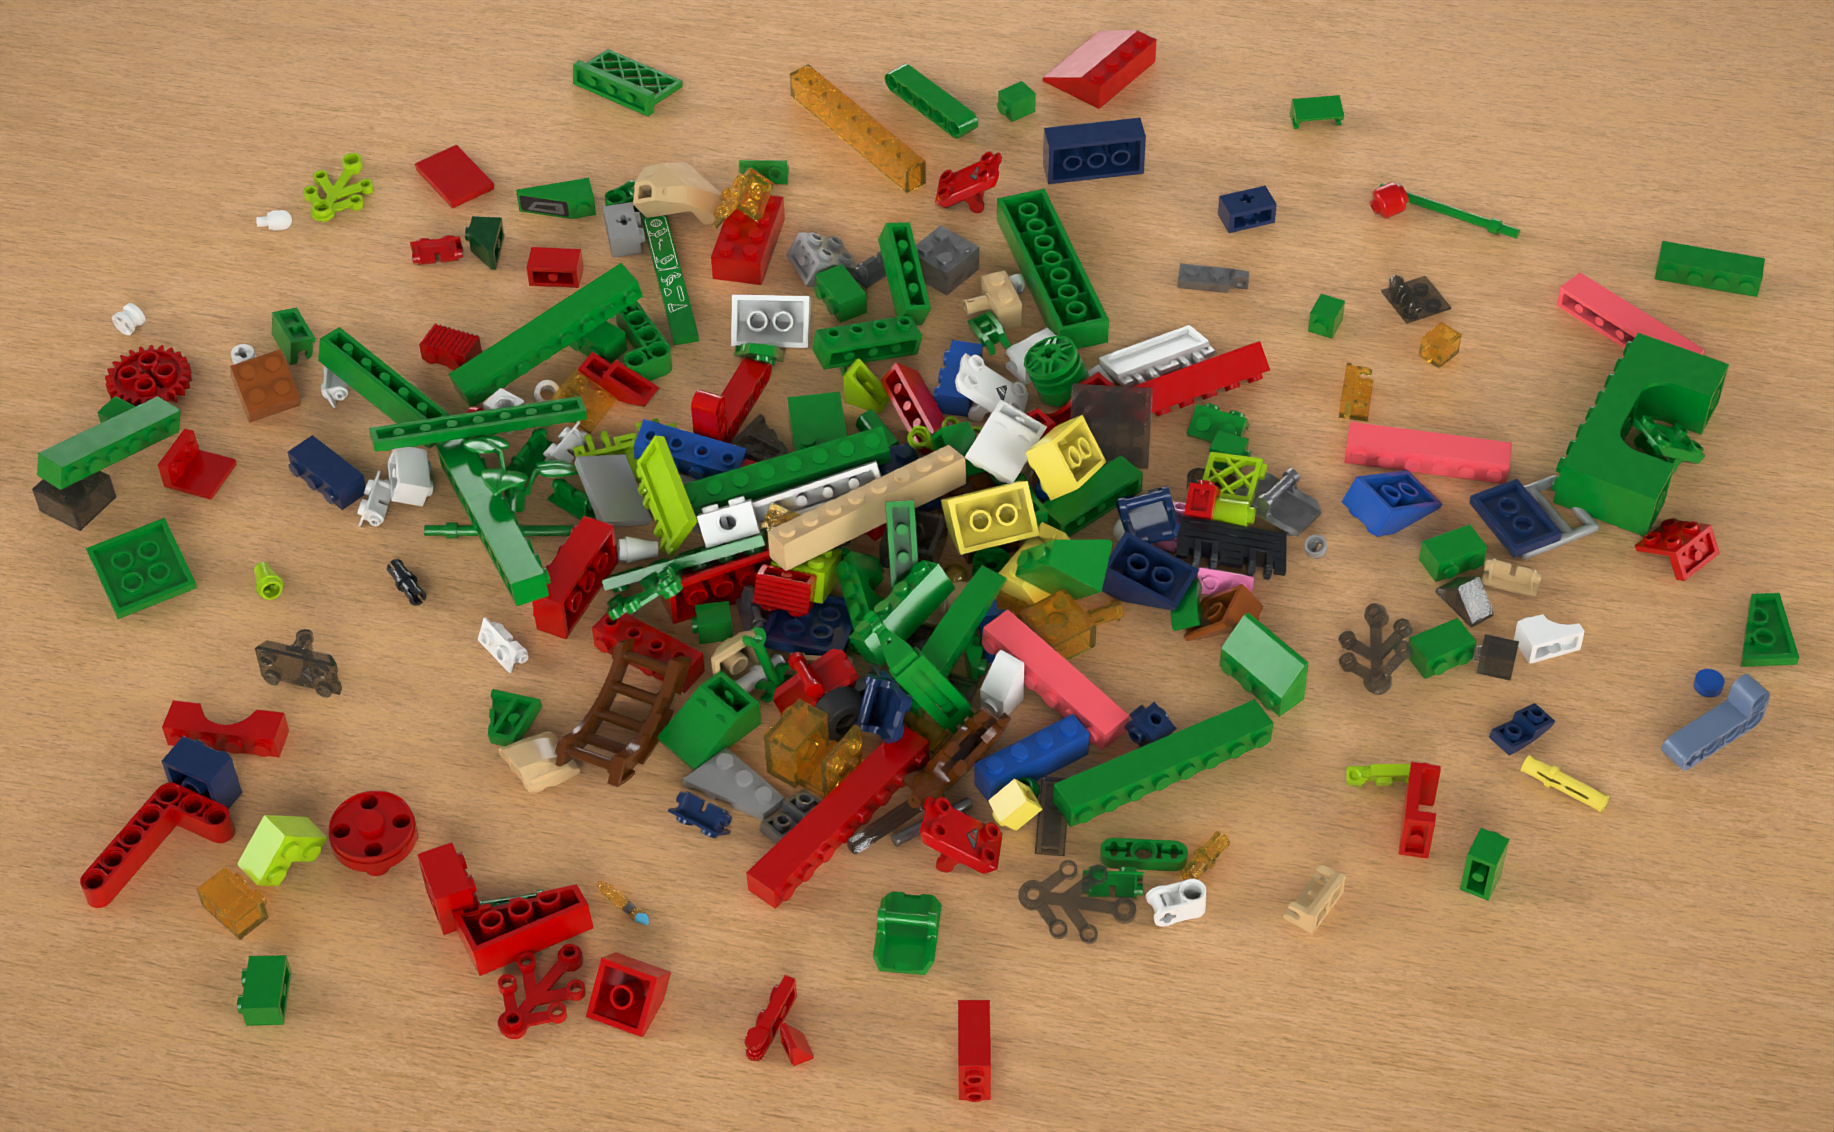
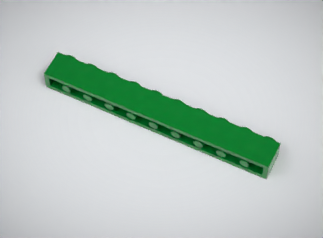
M456 439L437 444L441 467L516 607L549 596L547 584H550L551 581L548 571L545 567L542 568L538 553H534L530 539H526L522 525H518L515 512L513 510L510 511L507 498L503 497L502 492L495 496L482 480V471L487 469L484 457H480V453L471 452L463 446V441L467 439Z

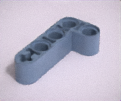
M1749 674L1742 675L1732 685L1726 701L1668 737L1663 743L1661 751L1683 771L1692 768L1753 729L1765 714L1770 699V692Z

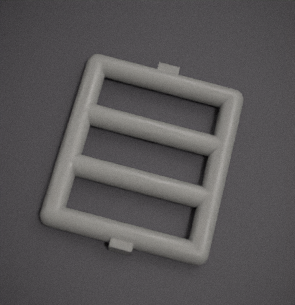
M1549 476L1524 487L1562 532L1561 541L1520 555L1519 557L1523 560L1599 530V525L1586 510L1578 507H1573L1572 511L1584 525L1571 529L1540 493L1551 488L1557 476Z

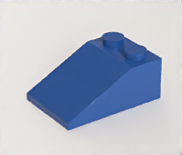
M1408 470L1357 476L1342 500V503L1349 509L1350 514L1358 518L1366 526L1368 532L1376 537L1395 534L1440 509L1443 505Z

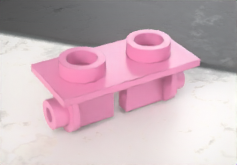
M1199 566L1200 570L1197 579H1199L1202 586L1201 594L1213 595L1240 584H1244L1252 593L1255 583L1254 577Z

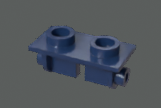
M681 791L676 798V802L679 803L678 807L668 809V812L677 816L676 820L689 826L695 825L701 828V833L708 837L717 838L718 836L731 833L730 830L724 828V826H729L732 820L729 812L712 803L707 804L705 812L702 811L706 800L689 791L685 793Z

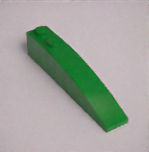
M983 565L953 602L921 650L946 678H948L1007 581L1006 577ZM901 685L899 686L904 694L910 695ZM912 697L910 710L905 713L921 721L926 711Z

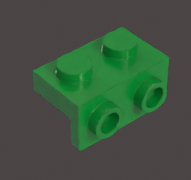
M1205 403L1204 406L1196 404L1186 434L1189 437L1212 443L1218 430L1243 437L1245 429L1248 430L1250 424L1245 415L1238 411L1230 410L1227 413L1220 411L1218 406L1210 403Z

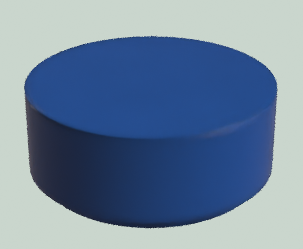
M1703 669L1696 674L1693 685L1700 695L1716 697L1721 694L1725 680L1718 671Z

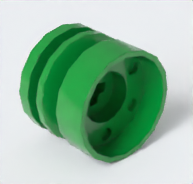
M1052 336L1037 342L1028 350L1024 357V367L1041 401L1049 406L1058 407L1066 405L1074 395L1078 384L1090 377L1074 342L1065 336Z

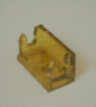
M1352 363L1346 364L1339 418L1368 422L1374 380L1361 378L1359 375H1372L1370 368L1355 366Z

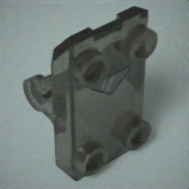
M309 629L298 631L296 633V640L292 645L265 640L255 647L261 676L268 684L278 685L282 681L315 689L320 696L325 698L330 697L332 693L340 695L342 690L341 682L338 680L337 663L332 655L313 650L312 643L314 637L313 632Z

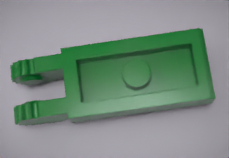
M991 311L967 321L970 330L978 341L983 344V347H986L990 356L996 354L994 345L1001 342L1005 349L1011 347L1004 328Z

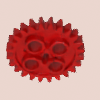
M150 345L148 350H144L140 346L137 353L129 350L130 356L120 355L121 362L113 361L114 368H108L109 375L105 376V385L110 399L116 396L134 406L143 404L157 396L166 402L171 400L177 403V395L185 396L184 389H190L189 382L192 381V371L186 356L182 357L180 351L174 353L172 347L165 351L163 345L157 350H154L153 345Z

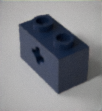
M1264 185L1219 196L1218 216L1228 233L1275 223L1277 204Z

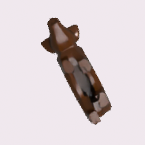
M980 707L928 761L925 772L913 771L902 778L903 782L912 790V794L908 799L909 806L911 808H919L925 804V800L929 796L937 799L939 797L945 798L944 790L952 788L974 766V763L979 761L1008 727L1011 717L1004 712L998 718L996 714L986 707Z

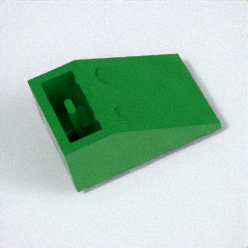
M719 671L695 690L657 736L658 740L692 770H696L726 747H731L761 725L760 704L723 671Z

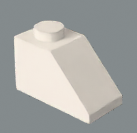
M1002 650L997 653L980 689V707H986L996 714L998 718L1004 712L1009 716L1024 699V662Z

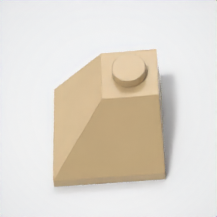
M753 630L742 631L732 638L726 639L717 647L711 658L713 676L719 671H723L735 681L749 673L750 668L754 665H760L754 649L747 647L742 641L744 635L754 639L755 633Z

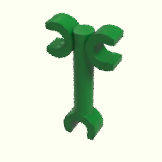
M754 626L752 628L755 633L754 639L744 635L742 641L744 645L754 649L767 677V680L761 679L755 684V688L764 691L766 689V692L760 699L765 702L773 701L775 689L792 678L793 675H784L785 671L790 668L789 664L781 662L774 668L764 646L766 640L765 630Z

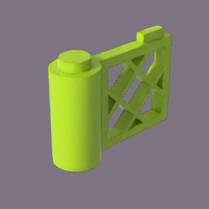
M1210 452L1202 480L1214 483L1218 481L1223 487L1220 490V497L1216 499L1213 520L1211 521L1249 527L1250 523H1254L1256 508L1252 507L1258 482L1259 480H1265L1268 465L1264 464L1263 458ZM1215 462L1227 463L1229 466L1219 473L1213 468ZM1244 466L1255 467V470L1246 476L1239 471ZM1234 472L1239 480L1227 485L1223 478ZM1243 485L1249 490L1247 496L1235 495L1233 492Z

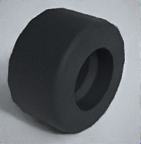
M846 686L831 690L821 697L814 708V720L830 741H846L861 733V731L852 728L853 721L858 717L863 699L855 688Z

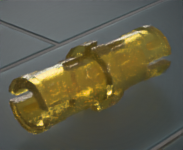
M1216 831L1203 847L1195 850L1194 857L1180 871V876L1184 881L1190 878L1198 880L1207 869H1212L1216 865V859L1230 845V840L1225 834H1222L1218 839L1221 832Z

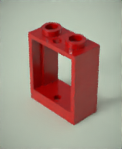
M958 1000L959 1100L970 1102L991 1100L990 1000Z

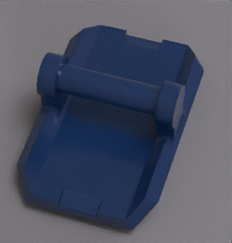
M1168 486L1148 490V493L1142 495H1129L1117 499L1116 507L1124 531L1149 544L1169 541L1177 537L1180 522Z
M884 670L879 672L880 676L866 674L864 680L867 683L858 717L853 721L852 728L861 732L878 734L885 744L897 742V740L902 738L904 733V723L902 722L905 712L910 710L912 697L911 695L904 694L897 681L891 678ZM877 688H879L876 701L874 702Z

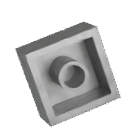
M941 225L916 245L925 284L946 296L979 270V246Z

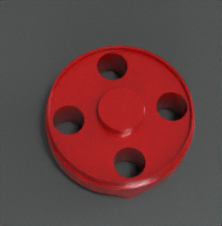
M366 791L348 798L337 807L329 822V841L337 860L352 870L366 872L371 876L384 875L390 867L404 860L414 848L419 835L415 817L409 805L401 797L386 791Z

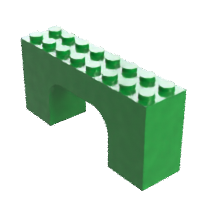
M1637 333L1633 342H1627L1623 352L1624 357L1617 359L1614 367L1615 373H1609L1604 385L1605 390L1600 389L1595 400L1596 406H1590L1585 418L1586 423H1580L1576 433L1577 439H1571L1567 447V456L1560 458L1556 468V472L1560 474L1557 475L1553 483L1552 491H1555L1553 501L1555 504L1571 510L1573 507L1584 509L1595 519L1645 536L1650 532L1665 504L1675 464L1629 447L1625 440L1633 428L1631 426L1634 418L1640 420L1643 415H1646L1653 420L1663 421L1672 425L1679 423L1687 430L1702 435L1719 403L1729 364Z

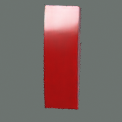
M593 352L578 368L575 377L577 382L604 396L642 407L649 403L660 388L619 361L615 360L611 364Z

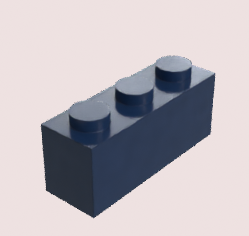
M313 435L287 452L290 461L288 466L292 474L296 477L300 476L312 490L319 491L328 503H334L341 510H344L365 495L363 494L366 488L364 475Z

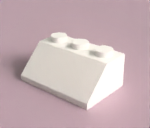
M732 295L731 346L757 343L776 347H809L811 327L810 296Z

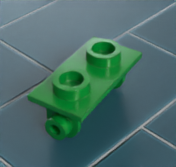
M739 160V184L788 185V160Z
M544 428L533 430L532 436L517 455L511 458V463L507 466L506 471H518L524 473L528 479L531 477L534 469H537L536 463L546 458L543 453L553 443L547 440V431Z
M563 478L553 480L551 486L554 488V493L547 498L548 501L579 520L584 516L592 519L596 517L586 494L575 489Z
M1090 866L1089 870H1083L1082 879H1088V882H1082V894H1088V897L1109 898L1110 886L1116 887L1115 898L1137 899V896H1143V884H1137V881H1143L1144 872H1137L1135 867H1120L1119 871H1107V867Z

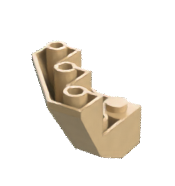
M675 162L646 166L642 169L635 182L633 205L646 218L692 211L706 225L724 222L727 214L728 199L686 162Z

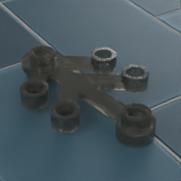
M1372 603L1366 607L1364 618L1370 627V647L1358 641L1352 631H1345L1338 638L1344 650H1352L1371 661V669L1358 663L1355 655L1350 652L1343 654L1339 658V663L1345 672H1352L1363 678V684L1369 692L1381 695L1391 688V674L1404 660L1409 659L1413 655L1411 644L1406 640H1402L1408 637L1413 629L1407 619H1398L1393 624L1394 632L1383 643L1382 627L1388 623L1389 615L1383 605ZM1394 649L1396 654L1383 666V659Z
M1065 860L1060 864L1059 870L1044 881L1029 880L1020 887L1018 892L1021 905L1030 911L1037 910L1048 925L1051 936L1055 939L1066 937L1068 927L1063 920L1056 918L1048 904L1061 906L1079 931L1080 939L1085 944L1095 943L1098 939V931L1094 925L1088 924L1078 909L1112 914L1114 919L1121 924L1132 922L1137 913L1135 903L1126 897L1119 898L1113 902L1081 896L1094 886L1104 884L1107 881L1108 872L1103 865H1094L1090 869L1089 875L1065 892H1050L1065 879L1072 880L1078 874L1076 863L1072 860ZM1067 865L1074 867V872L1070 875H1066L1063 872V868ZM1096 870H1101L1105 875L1102 879L1098 880L1093 877V873ZM1031 890H1036L1039 892V896L1037 899L1032 900L1028 898V893ZM1126 904L1130 907V911L1127 914H1121L1118 911L1119 906ZM1055 925H1062L1064 927L1063 933L1055 934L1053 932ZM1085 930H1093L1095 933L1092 939L1084 938L1083 933Z

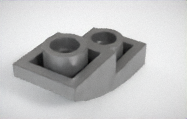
M802 789L783 801L782 810L762 821L760 831L777 844L821 801L806 789Z

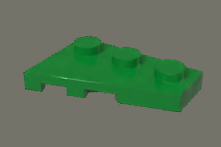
M1780 593L1751 594L1740 667L1797 665L1799 654Z

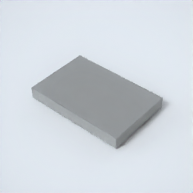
M625 454L581 456L576 458L574 464L597 520L614 525V527L639 526L650 523L652 520L648 509L643 506V497L638 493V485Z

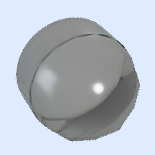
M1311 535L1306 539L1305 550L1311 558L1319 559L1326 554L1328 547L1323 536ZM1319 543L1322 544L1319 550L1315 552Z

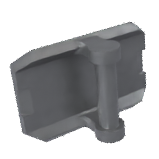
M1292 468L1287 469L1283 473L1282 479L1266 472L1265 480H1259L1252 507L1256 508V515L1282 529V533H1287V536L1298 537L1321 515V510L1316 499L1298 490L1297 482L1300 480V476ZM1243 485L1234 493L1239 496H1247L1249 490Z

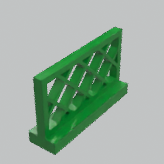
M609 49L586 63L580 60L573 63L574 85L647 117L654 113V106L683 87L682 80ZM609 68H618L616 70H606ZM628 76H637L636 78H625ZM656 84V86H643V85Z

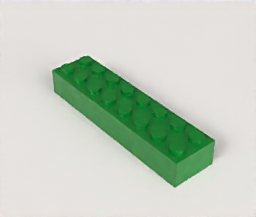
M1045 188L997 198V222L1047 328L1056 336H1065L1071 339L1077 349L1108 343L1109 319Z

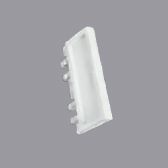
M1188 325L1099 357V363L1104 371L1122 387L1127 388L1160 377V375L1173 370H1180L1207 360L1205 358L1216 355V351L1209 345V341Z

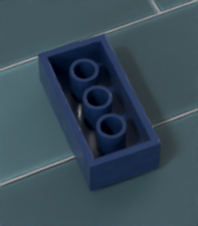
M1141 118L1044 128L1043 167L1048 184L1144 174L1146 135Z

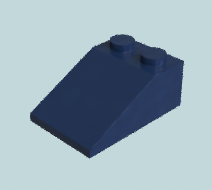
M1125 531L1109 557L1102 592L1119 601L1175 611L1200 569Z

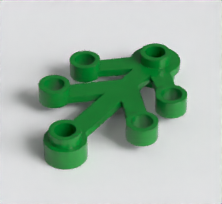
M671 566L660 571L657 577L654 573H651L640 581L646 591L627 598L622 597L621 594L614 596L607 602L609 606L607 614L612 620H615L626 612L631 614L659 595H662L664 600L669 599L683 589V585L680 583L682 579L680 576H676Z

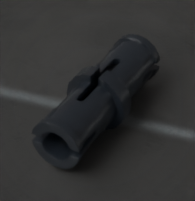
M392 560L390 563L394 566L395 570L389 564L386 569L396 581V588L406 595L412 605L418 606L423 602L418 595L423 600H426L427 596L418 585L415 574L408 571L402 560Z

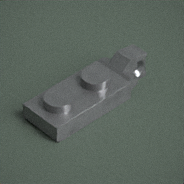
M1180 264L1177 287L1228 293L1229 289L1234 288L1248 289L1249 271Z

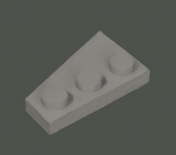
M727 747L682 779L683 787L690 790L696 788L706 793V797L713 800L719 798L732 804V808L762 821L779 810L785 800L783 795Z

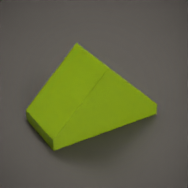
M859 358L856 359L844 375L845 403L867 411L872 409L876 414H879L890 401V398L882 383Z

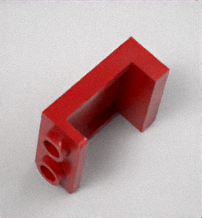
M1411 761L1402 816L1398 852L1400 855L1429 858L1436 823V813L1418 811L1419 804L1434 806L1441 766Z

